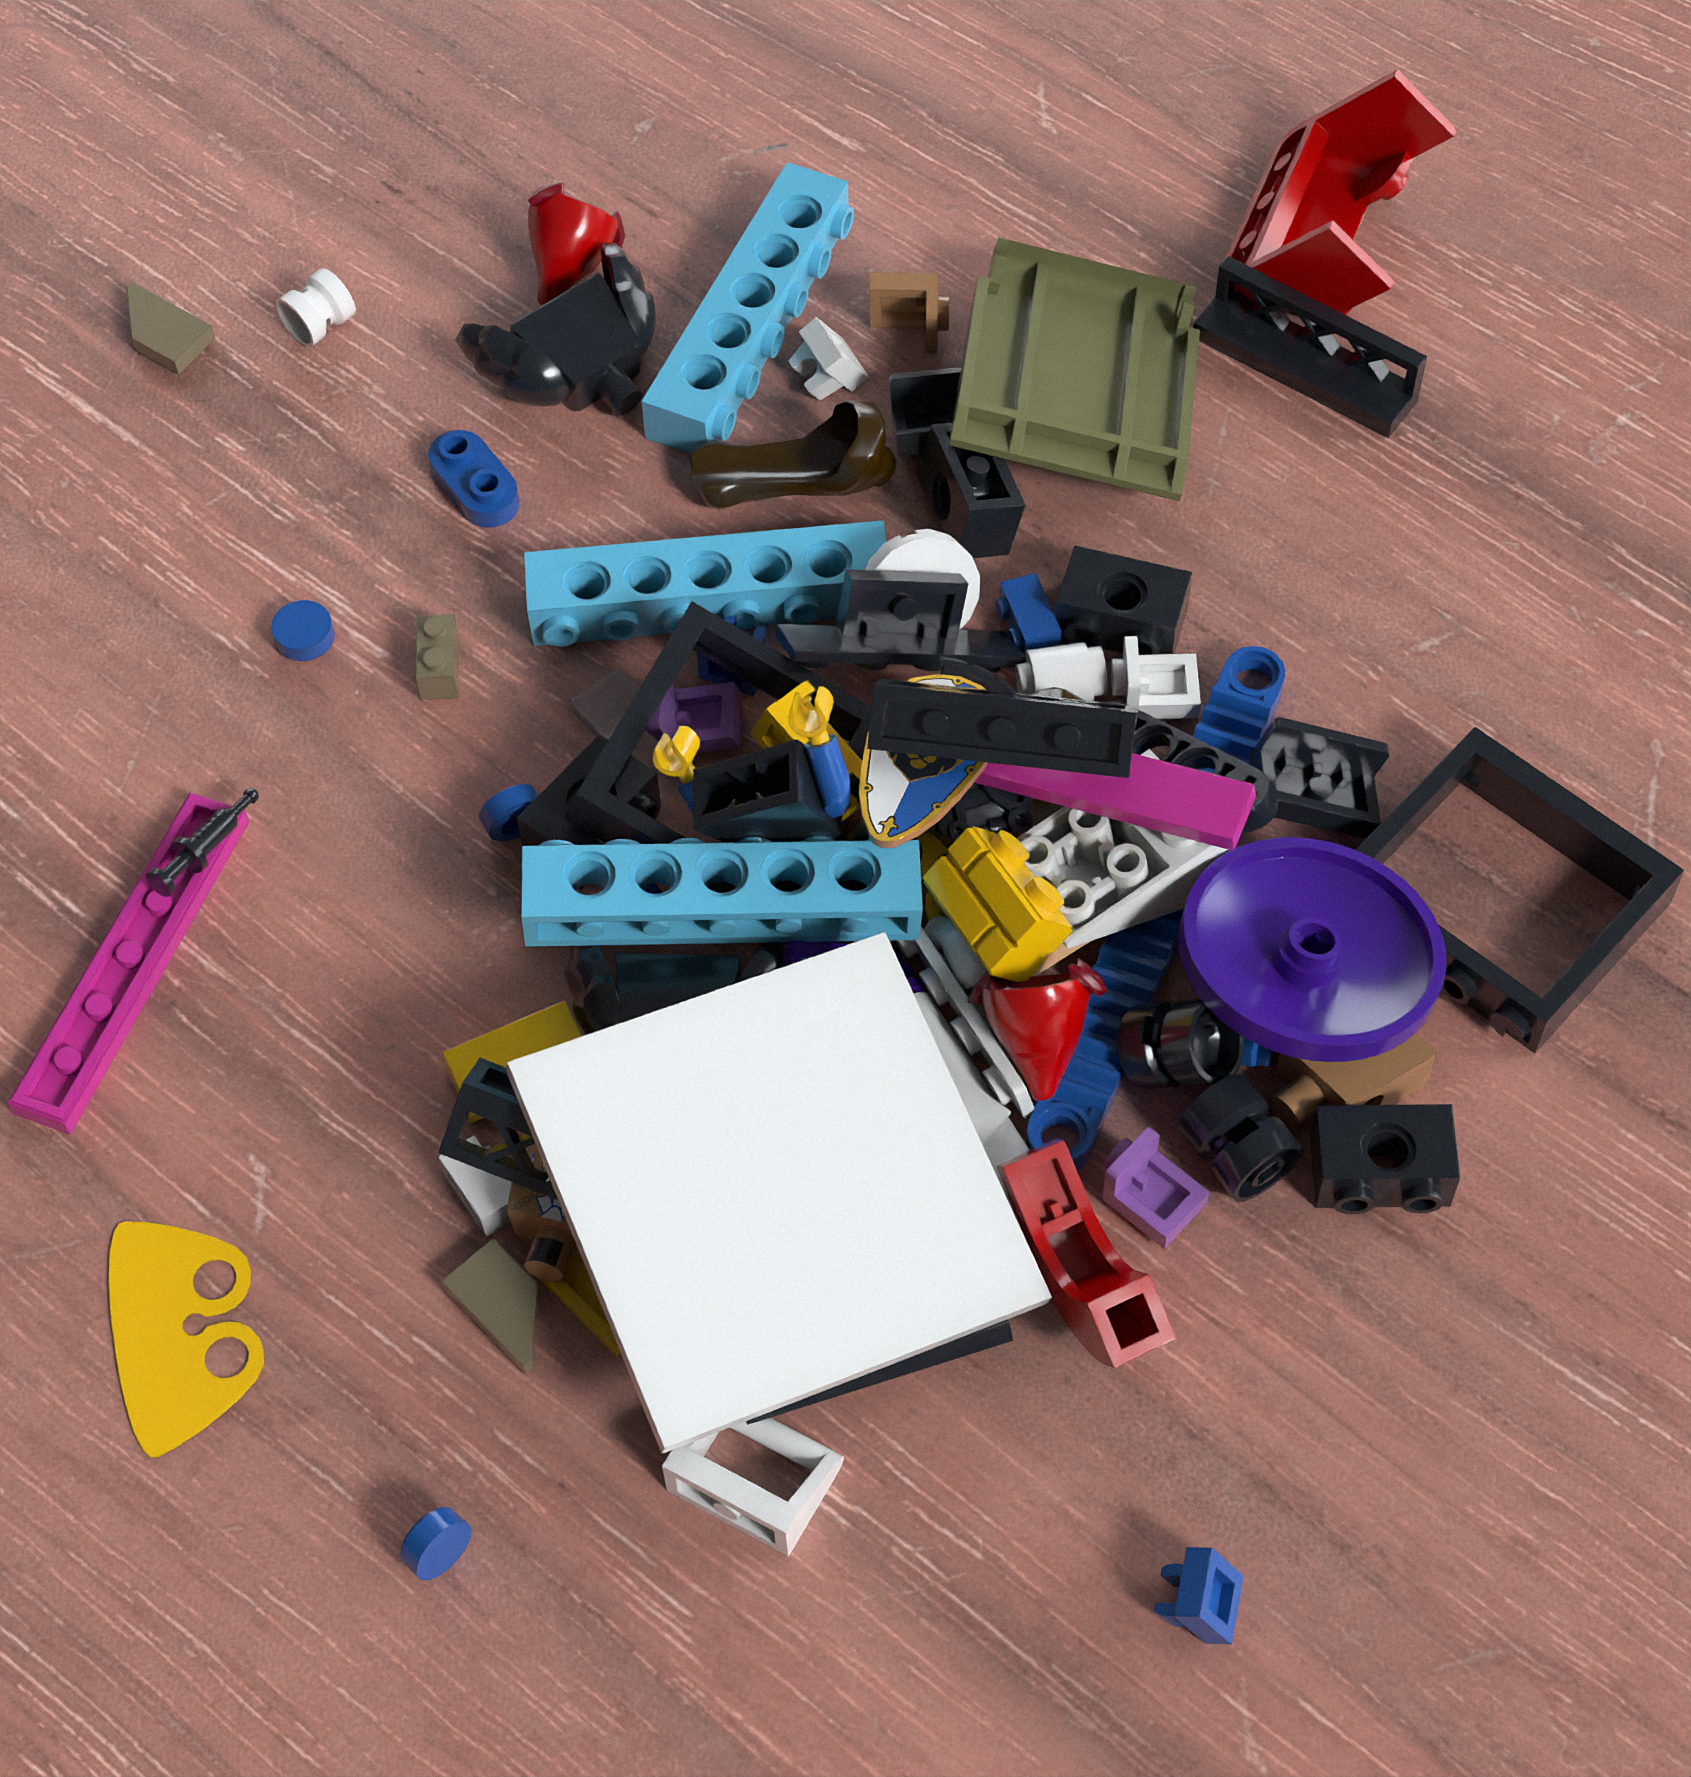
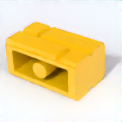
M975 826L967 828L947 849L949 854L941 856L922 877L923 883L990 975L1021 983L1028 980L1047 960L1045 956L1053 953L1073 932L1072 926L1059 910L1064 904V899L1048 881L1039 876H1033L1024 864L1029 858V853L1013 835L1003 830L994 833Z

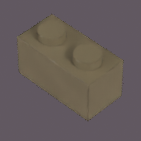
M455 614L417 616L416 682L421 700L459 698V633Z

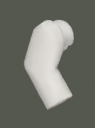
M943 916L932 918L927 923L924 931L935 948L944 951L949 969L963 989H973L980 976L987 969L949 918Z

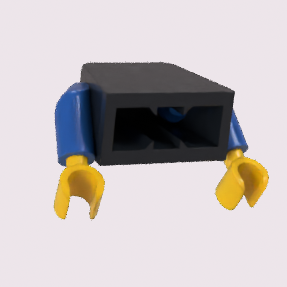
M825 687L818 688L815 697V710L804 706L800 693L798 691L795 693L788 722L794 732L808 737L809 741L806 744L796 739L695 768L692 760L700 747V739L691 728L680 726L672 740L664 733L654 750L653 763L655 767L668 776L679 777L681 782L677 785V788L694 815V830L725 843H736L741 839L749 837L765 838L771 842H802L804 839L814 836H826L837 840L842 833V815L846 813L850 805V779L837 737L835 735H828L826 730L834 701L832 694Z

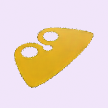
M125 1221L119 1223L116 1227L109 1252V1300L113 1340L120 1384L134 1434L143 1451L151 1458H156L175 1449L205 1429L248 1391L258 1379L264 1366V1349L256 1333L250 1327L239 1322H221L209 1325L198 1335H188L182 1328L183 1321L191 1314H201L204 1317L224 1314L235 1308L246 1297L251 1284V1269L247 1257L237 1247L218 1238L179 1227L149 1222ZM222 1260L229 1263L236 1273V1283L232 1291L219 1299L209 1300L201 1297L196 1293L193 1286L195 1273L203 1264L209 1261ZM233 1337L241 1340L249 1352L245 1368L239 1374L230 1378H219L212 1375L205 1365V1354L208 1348L215 1341L222 1338Z

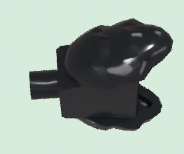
M601 243V263L604 278L600 273L593 275L510 325V332L495 325L483 326L475 323H465L461 327L455 341L466 358L473 363L479 375L501 386L507 396L521 403L540 407L555 406L563 403L572 411H581L602 398L615 415H625L632 411L642 399L643 394L632 379L640 373L641 354L647 351L656 325L653 295L645 289L640 268L630 261L625 251L616 243Z
M789 942L764 943L758 947L743 972L740 956L616 952L615 964L618 989L599 945L570 946V962L566 968L565 977L574 997L572 1010L579 1026L588 1035L785 967L786 964L782 956Z

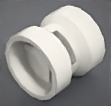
M325 268L318 269L307 277L305 287L301 289V292L296 290L288 291L277 299L275 304L277 313L286 329L297 341L307 347L315 345L325 337L327 326L343 324L355 315L356 312L355 303L345 285L336 275Z

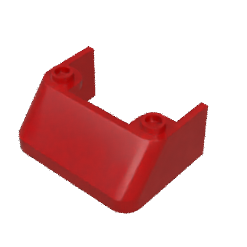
M1399 69L1389 73L1298 124L1279 141L1270 156L1226 257L1229 256L1346 315L1353 307L1390 290L1394 284V280L1354 242L1368 205L1380 199L1389 200L1395 197L1408 181L1406 173L1413 158L1454 137L1457 129ZM1235 283V293L1256 302L1248 289Z

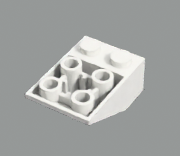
M1150 749L1141 754L1142 756L1159 760ZM1065 806L1017 838L1029 853V858L1024 864L1033 876H1039L1048 881L1064 899V904L1059 910L1070 923L1073 931L1063 942L1067 949L1183 909L1188 894L1199 875L1214 860L1230 851Z

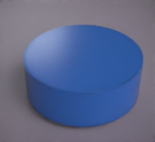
M310 600L291 602L282 607L272 620L271 630L276 647L288 659L294 661L316 659L325 654L334 642L335 631L328 610L317 602Z
M518 784L508 787L492 796L483 805L479 812V819L491 839L510 841L521 837L517 817L538 797L533 786Z
M450 1507L434 1509L420 1518L409 1530L401 1546L400 1559L420 1580L434 1579L447 1571L463 1554L471 1538V1526Z

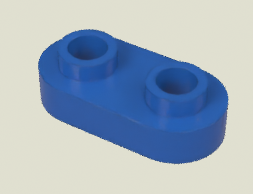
M453 430L438 436L432 442L428 451L432 476L469 522L476 526L492 528L504 525L514 518L520 506L517 483L511 473L477 434L466 430ZM486 488H494L492 491L484 492Z

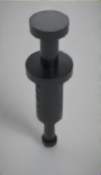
M254 788L246 789L243 792V796L230 809H218L189 838L177 837L171 843V850L175 858L162 870L152 868L146 873V880L152 889L161 896L169 897L176 890L173 881L182 872L188 869L194 873H201L208 866L206 856L237 827V816L251 803L254 804L258 800V791Z

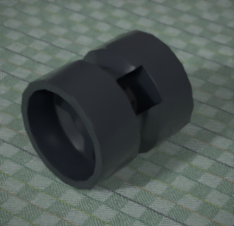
M1201 999L1183 1000L1178 1003L1172 1001L1147 1002L1132 1006L1123 1016L1118 1029L1117 1051L1122 1069L1127 1078L1136 1086L1144 1088H1168L1180 1085L1212 1086L1239 1071L1244 1054V1037L1221 1021Z
M1244 1074L1231 1075L1208 1087L1187 1106L1177 1123L1178 1130L1202 1159L1214 1158L1211 1172L1236 1202H1243L1257 1197L1274 1186L1293 1169L1304 1150L1278 1116L1266 1117L1269 1104Z

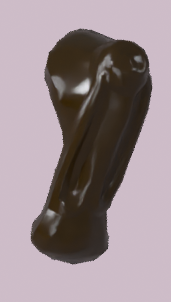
M852 400L837 404L832 416L804 438L748 446L730 445L712 439L699 444L689 452L690 475L694 486L709 507L720 510L745 502L782 496H846L868 490L873 486L879 487L890 480L897 467L894 453L886 446L885 421L878 407L873 402H856Z

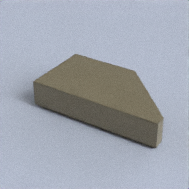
M134 282L127 287L131 336L135 350L179 375L215 339L212 325Z
M492 1238L441 1282L444 1291L527 1375L534 1369V1343L540 1290L538 1283Z

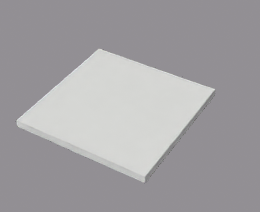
M885 932L507 1062V1075L662 1454L1043 1306L1052 1298Z

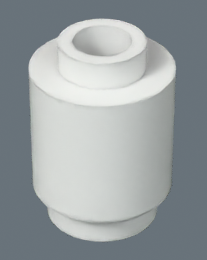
M1081 642L1026 650L1025 663L1015 665L1017 691L1021 694H1032L1042 689L1058 687L1068 690L1085 701H1094V696L1107 695L1106 662L1100 646L1087 648L1086 644Z

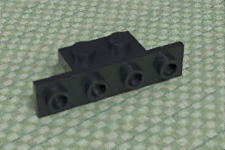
M846 569L835 626L777 624L775 636L793 662L816 669L828 667L830 663H854L859 667L870 670H882L888 664L912 665L925 671H941V669L937 668L938 661L941 657H948L966 661L970 666L977 665L995 673L1000 671L1001 667L1015 668L1016 664L1025 663L1026 656L1005 631L959 630L969 585L960 573Z

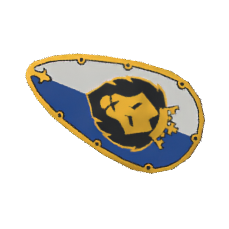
M933 674L908 680L911 682L986 690L983 686L960 676ZM867 734L861 765L859 802L862 822L870 841L881 848H894L918 837L949 812L984 771L988 763L867 749Z

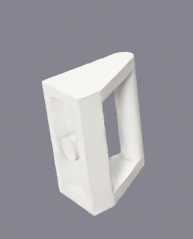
M773 1418L749 1425L745 1421L730 1427L812 1471L787 1502L704 1457L719 1432L673 1449L662 1465L668 1492L788 1557L844 1461V1456Z

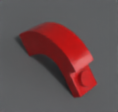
M1052 1140L996 1166L1020 1222L1021 1231L1052 1296L1053 1304L1079 1342L1094 1358L1106 1366L1116 1368L1177 1339L1150 1274L1131 1268L1121 1258L1105 1234L1091 1206L1064 1140Z

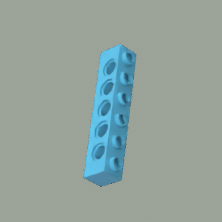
M786 163L641 401L646 439L689 453L696 446L712 439L726 441L730 437L735 426L738 408L744 398L751 399L754 396L760 382L761 369L768 357L775 358L778 355L783 344L785 328L792 317L798 318L802 314L808 298V289L815 277L821 279L825 275L831 259V250L838 238L844 240L850 232L854 219V208L849 206L848 181L792 163Z
M884 520L524 552L527 613L533 646H568L575 642L608 639L626 641L634 637L672 634L691 601L722 619L729 615L736 617V625L740 630L751 629L758 625L787 623L805 625L814 621L837 619L846 569L865 570L869 559L887 542Z
M826 836L809 837L802 842H771L765 838L749 837L741 839L736 843H705L695 838H683L675 840L671 844H640L629 839H617L605 845H574L568 841L551 840L539 846H522L521 918L525 947L789 942L790 940L806 942L860 941L884 932L889 940H919L923 911L919 840H910L894 848H881L874 845L870 839L867 841H836ZM847 880H857L864 883L867 887L859 891H850L844 889L839 884ZM782 881H792L799 884L801 888L793 892H783L776 889L774 885ZM717 882H727L736 887L727 893H717L708 889L710 885ZM652 883H661L670 887L669 890L661 894H650L642 890L643 887ZM587 884H596L604 888L601 892L594 895H583L576 892L579 887Z

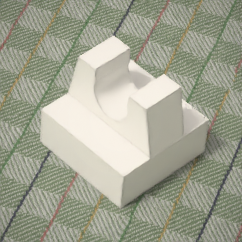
M817 317L799 331L804 342L788 361L793 369L804 377L817 368L813 377L804 383L808 392L817 399L822 400L843 386L853 392L869 378L845 340Z

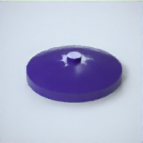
M1280 837L1247 843L1235 848L1234 851L1230 850L1214 860L1194 882L1188 894L1179 924L1178 942L1182 965L1188 980L1204 1004L1221 1021L1243 1037L1267 1049L1295 1058L1322 1062H1347L1370 1058L1394 1049L1412 1037L1426 1022L1444 983L1446 973L1445 943L1440 927L1425 901L1403 878L1390 868L1361 852L1332 842L1310 838Z

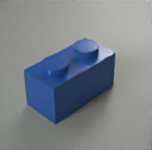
M1032 573L1000 582V598L995 599L996 610L1000 620L1007 621L1009 626L1008 635L1025 655L1026 650L1060 646L1061 629L1037 574Z

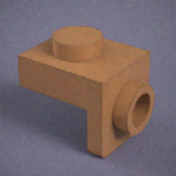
M870 272V328H926V352H937L938 331H949V296H938V273Z

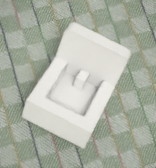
M1125 636L1122 659H1112L1111 661L1112 695L1123 696L1124 703L1131 706H1139V710L1157 719L1199 718L1201 701L1196 654L1139 655L1137 636Z

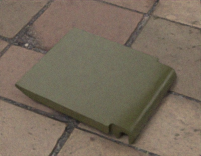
M998 237L988 277L978 276L973 293L949 445L1180 501L1189 459L1200 330L1189 327L1195 304H1192L1191 301L1197 286Z

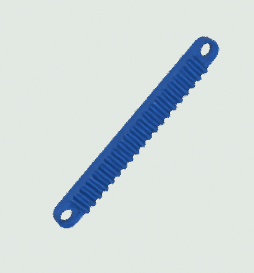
M1259 646L1242 647L1233 652L1226 660L1219 679L1212 688L1209 702L1205 704L1201 721L1197 723L1193 737L1250 765L1249 755L1268 729L1281 699L1286 670L1279 656L1275 652ZM1246 670H1257L1264 673L1269 678L1270 683L1262 689H1249L1238 681L1237 676ZM1204 768L1200 769V771L1214 774L1215 769ZM1184 908L1107 936L1105 944H1102L1098 961L1092 968L1103 978L1107 992L1101 996L1090 995L1078 1045L1052 1098L1045 1101H1037L1034 1107L1035 1109L1029 1119L1026 1145L1030 1151L1044 1145L1041 1135L1046 1129L1051 1126L1062 1125L1072 1129L1078 1136L1079 1142L1074 1148L1069 1150L1076 1170L1084 1167L1090 1158L1125 1074L1120 1065L1117 1051L1118 1029L1122 1018L1132 1006L1140 1003L1155 1002L1179 944V924Z

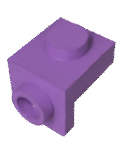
M734 682L676 689L672 685L646 730L659 742L664 733L672 740L680 726H687L700 739V747L697 753L740 748L742 692Z
M1147 1127L1134 1142L1128 1138L1119 1142L1106 1158L1102 1167L1106 1172L1102 1200L1165 1249L1208 1204L1210 1192L1158 1152L1160 1135L1150 1127Z

